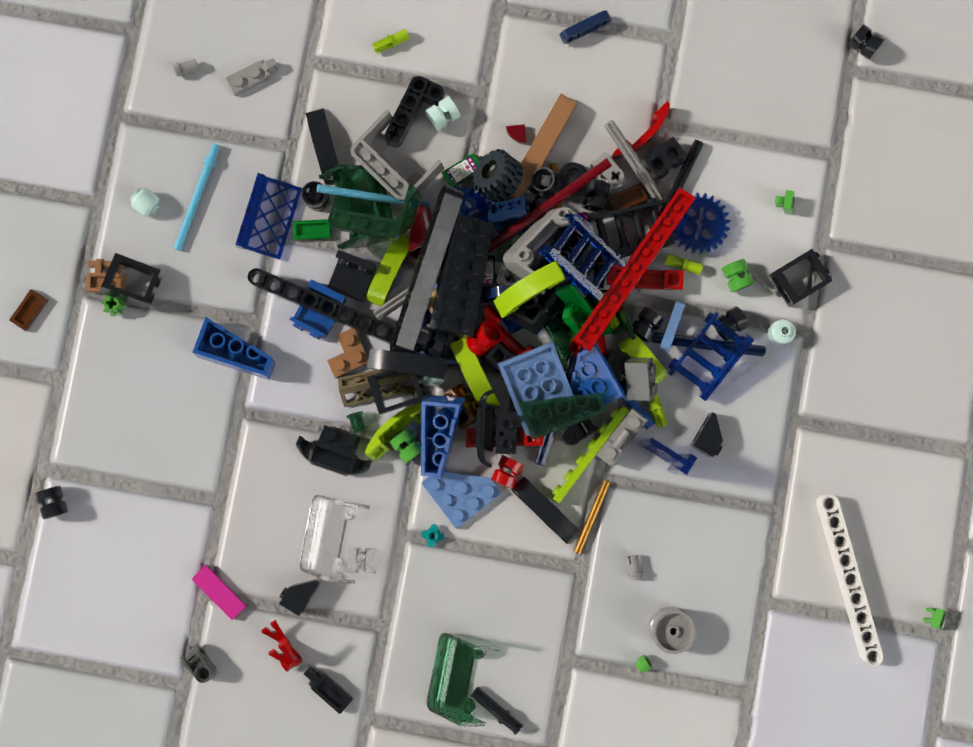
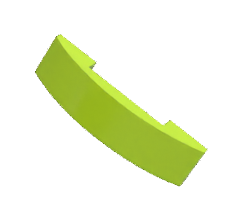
M400 232L396 234L377 269L365 300L377 306H382L385 303L394 280L405 258L409 255L408 236Z
M554 261L509 287L494 300V303L501 317L505 318L519 309L520 305L542 291L551 289L566 278L558 262Z
M461 338L451 343L450 346L479 404L481 396L493 388L477 356L469 350L466 339ZM491 394L487 398V404L494 405V408L499 406L500 403L496 394Z
M421 403L407 407L387 420L370 440L365 454L373 461H376L389 450L386 443L413 420L420 424Z

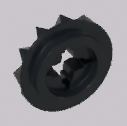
M576 162L565 164L559 172L563 180V188L569 185L570 177L568 174L573 176L578 172V179L587 172L586 168ZM586 185L583 186L582 188H580V189H579L578 191H576V192H580L584 187H586Z

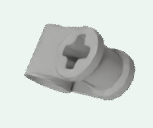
M604 152L590 164V167L592 169L607 158L612 166L598 177L603 181L611 183L610 189L616 190L622 185L624 173L611 156ZM612 177H613V178H616V177H617V178H618V181H617L616 179L612 181L611 178H612Z

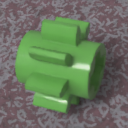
M105 295L106 299L101 302L105 306L103 312H110V316L113 317L116 316V313L123 315V309L127 305L119 299Z

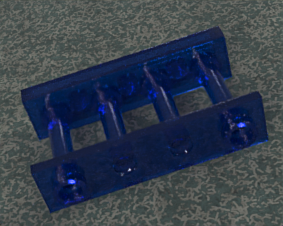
M576 213L565 214L563 217L570 223L555 245H543L539 252L550 263L557 261L564 276L589 299L601 301L604 294L599 290V285L613 265L624 267L626 263L621 259V254L612 250L584 223L582 216ZM577 229L583 236L566 258L561 255V249ZM590 242L595 249L582 268L577 270L574 267V261L586 244ZM602 253L608 260L593 282L589 281L587 273Z
M717 310L714 313L710 312L703 320L705 324L679 358H674L668 365V368H670L668 374L672 376L677 371L699 387V391H701L699 397L704 401H707L754 341V338L748 333L745 336H739L716 319L719 316ZM711 325L735 342L736 348L732 352L725 350L705 335V332ZM699 340L723 357L724 363L720 367L714 366L693 350ZM687 355L711 372L713 377L709 382L702 381L681 365Z

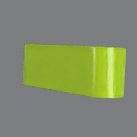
M632 333L618 345L622 352L630 356V358H653V363L656 365L655 383L657 385L669 375L663 365L635 333Z

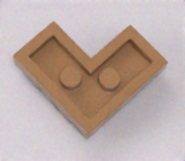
M351 328L337 335L344 353L327 360L335 378L368 364V356L356 330Z

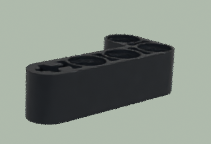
M415 76L411 80L386 130L385 136L389 146L398 148L403 144L423 102L438 106L439 101L445 98L444 89L441 85L422 76ZM421 84L424 86L421 90L415 89L416 85ZM435 92L441 94L438 98H433L431 95ZM409 101L416 102L413 107L406 105ZM402 117L408 119L407 122L403 124L399 123L398 120ZM396 133H397L398 138L395 137V138L392 140V139H391V136L394 137V136L396 135Z

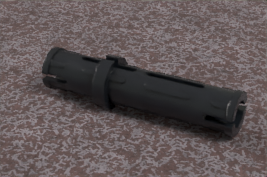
M479 686L470 695L471 698L496 717L499 724L503 723L515 735L523 727V724L516 720L508 709L502 708L482 691Z

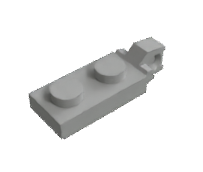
M274 58L266 62L261 60L226 77V80L234 95L237 96L269 80L268 78L272 76L271 72L279 68Z

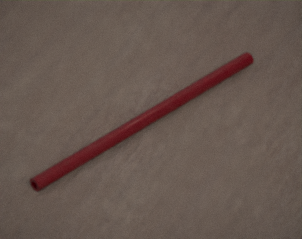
M607 158L493 238L490 243L489 253L612 166Z

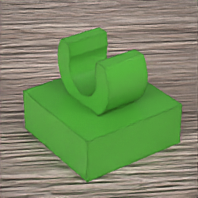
M786 190L785 197L776 196L775 204L776 207H783L785 214H793L795 193L794 191Z
M926 608V611L932 613V618H923V621L931 623V627L942 630L947 611L936 608V610Z

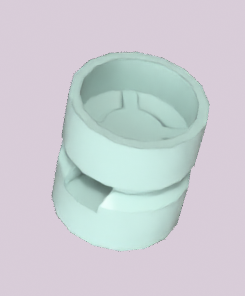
M449 96L440 100L438 106L433 105L425 110L437 131L445 128L447 122L453 123L461 117L456 105Z

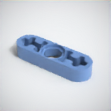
M675 302L660 349L669 352L685 303Z

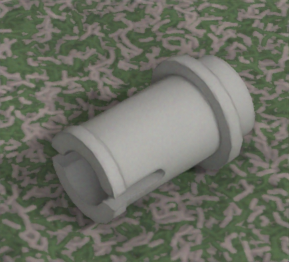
M196 59L180 64L177 62V65L173 66L177 77H184L185 74L199 70Z
M639 555L627 556L630 573L628 576L631 580L642 579L643 572H641Z

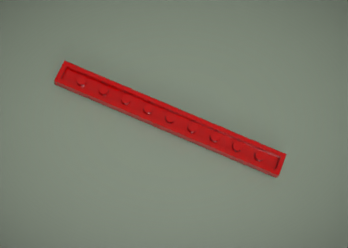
M679 187L573 339L574 343L588 352L592 350L696 199L695 196Z

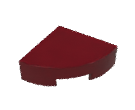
M525 124L506 126L509 137L519 144L527 143Z

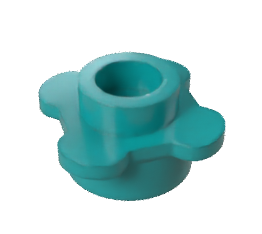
M432 524L428 530H423L421 536L427 540L429 547H434L435 543L444 540V534L440 533L436 524Z

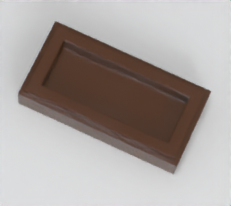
M642 183L606 198L611 211L637 206L649 200Z
M30 289L9 321L24 331H28L49 300L35 290Z

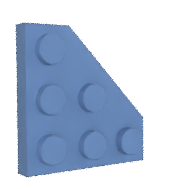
M444 472L440 478L428 477L421 482L456 529L502 494L491 478Z

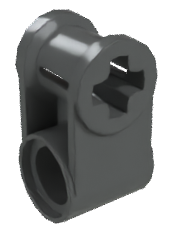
M195 644L189 653L180 657L183 665L198 682L206 683L216 676V666L200 645ZM203 668L208 669L209 677L203 675Z

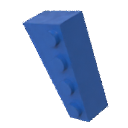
M205 317L192 352L197 358L270 380L276 364L271 356Z
M427 395L422 400L421 476L440 478L446 470L466 398Z

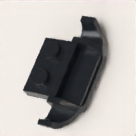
M495 389L489 390L481 396L477 410V456L483 465L492 468V464L486 461L485 452H493L494 444H496L494 425H497L498 413H495L494 405L487 404V398L489 395L495 394Z
M326 425L323 427L318 442L313 441L311 443L302 436H299L296 442L298 450L311 465L346 477L367 472L372 462L369 459H358V455H355L361 437Z

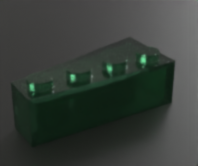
M600 393L517 402L529 437L532 440L607 412Z

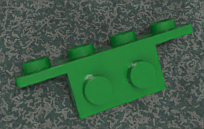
M570 284L557 288L555 293L565 303L562 320L577 335L594 309L577 289ZM608 326L601 336L611 334V328Z

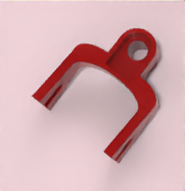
M275 619L270 623L275 631L265 627L261 632L279 643L278 648L283 653L279 654L278 651L272 649L268 654L279 660L283 669L288 672L294 666L300 665L303 660L300 654L292 647Z

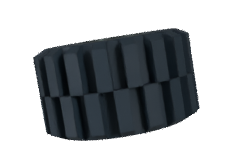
M503 149L490 151L489 154H486L478 162L479 164L474 169L475 172L472 176L473 187L495 203L509 199L516 189L519 188V184L523 179L522 176L524 175L521 163Z

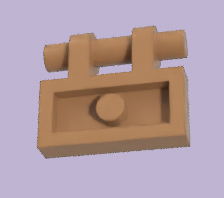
M104 259L89 260V268H95V273L87 272L86 292L100 293L101 285L106 276L103 270L104 268H109L111 261H104ZM120 265L112 286L127 291L128 275L120 273V270L128 269V267Z

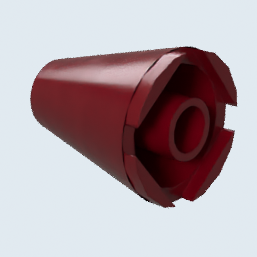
M417 205L411 211L408 253L409 257L418 260L432 217L430 209L425 207V205Z

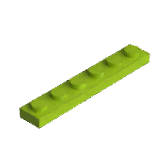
M622 406L620 409L617 407L610 415L611 421L601 426L598 431L601 434L597 439L593 438L587 445L589 450L585 455L583 453L580 454L575 461L577 466L574 470L569 469L563 477L566 480L562 486L558 484L552 492L554 494L552 499L558 503L561 502L629 412L627 408Z

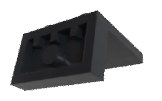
M338 250L336 254L338 261L327 288L362 302L376 270V265L370 261Z

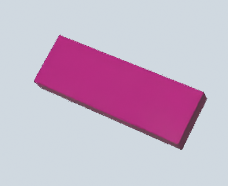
M205 565L192 578L231 620L247 606L208 565Z

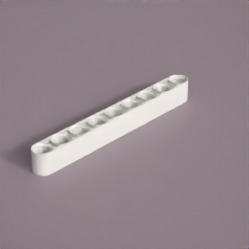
M823 494L817 498L816 504L858 653L864 662L872 666H878L883 661V653L840 502L834 495ZM827 498L831 500L829 508H826L824 504ZM835 517L837 523L834 527H831L830 520ZM838 536H840L842 539V542L839 546H837L835 543V540ZM846 555L847 562L842 565L841 557ZM851 574L853 577L852 582L847 584L846 578ZM857 593L858 599L853 603L852 596ZM862 612L863 619L858 622L857 616ZM868 632V639L863 641V634ZM874 651V657L869 660L868 654Z

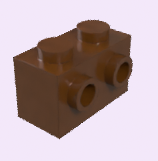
M462 383L451 388L443 395L466 398L458 424L461 430L477 421L479 404L475 402L469 390Z

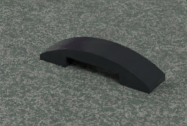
M324 108L307 112V122L325 185L343 180Z
M370 349L367 369L392 371L445 380L447 360L417 354Z
M525 477L515 485L514 489H511L566 544L579 531Z

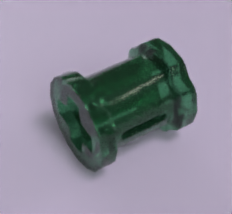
M363 411L346 416L352 427L351 434L368 430L362 417Z

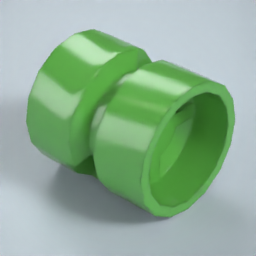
M745 259L737 260L721 268L725 278L729 279L727 284L731 293L755 283L751 273H747L748 265Z
M407 428L389 442L395 451H400L399 456L405 464L421 453L420 441H415L416 436L410 428Z

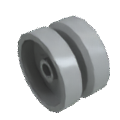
M676 607L659 609L649 621L651 639L666 653H683L692 646L695 640L696 629L694 622L685 612Z

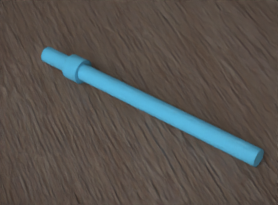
M213 143L209 155L204 160L203 164L205 166L173 248L175 250H182L210 172L216 165L217 160L215 159L220 148L218 144Z
M320 184L317 186V192L404 205L405 208L414 209L417 205H425V207L429 208L428 201L416 200L415 197H411L406 201H399L390 195Z

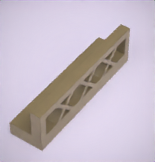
M372 370L338 378V388L344 407L374 401L372 394L367 395L364 393L367 389H370L367 377L384 371ZM399 373L378 380L383 398L416 391L414 383L407 387L401 385L404 381L412 379L411 374ZM385 385L395 386L389 391L383 389ZM354 393L357 396L354 399L347 400L345 394Z

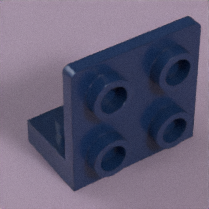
M526 196L489 205L487 217L490 223L494 222L499 235L531 211ZM532 222L515 235L525 233L535 222Z

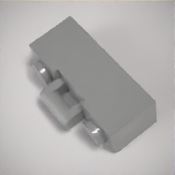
M632 407L596 455L610 466H613L647 423L648 418Z

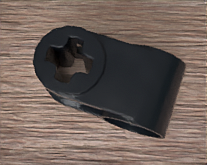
M589 414L579 418L562 433L561 440L565 445L573 446L599 429L588 418ZM568 432L575 434L574 442H569L566 439Z

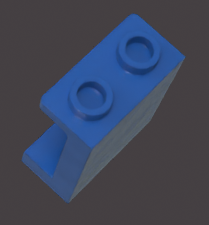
M312 279L310 280L308 290L345 305L347 301L345 296ZM308 297L306 304L313 305L316 300L315 297ZM332 304L324 306L325 313H330L333 310ZM300 306L294 317L291 316L290 318L294 322L292 326L301 331L304 328L311 331L309 335L318 340L321 337L326 339L336 322Z

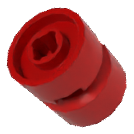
M485 321L474 331L473 337L466 339V344L473 354L484 356L502 340V332L495 323Z
M502 455L498 462L499 469H495L491 480L514 489L518 481L516 476L521 474L525 465ZM506 467L512 469L511 474L504 472Z

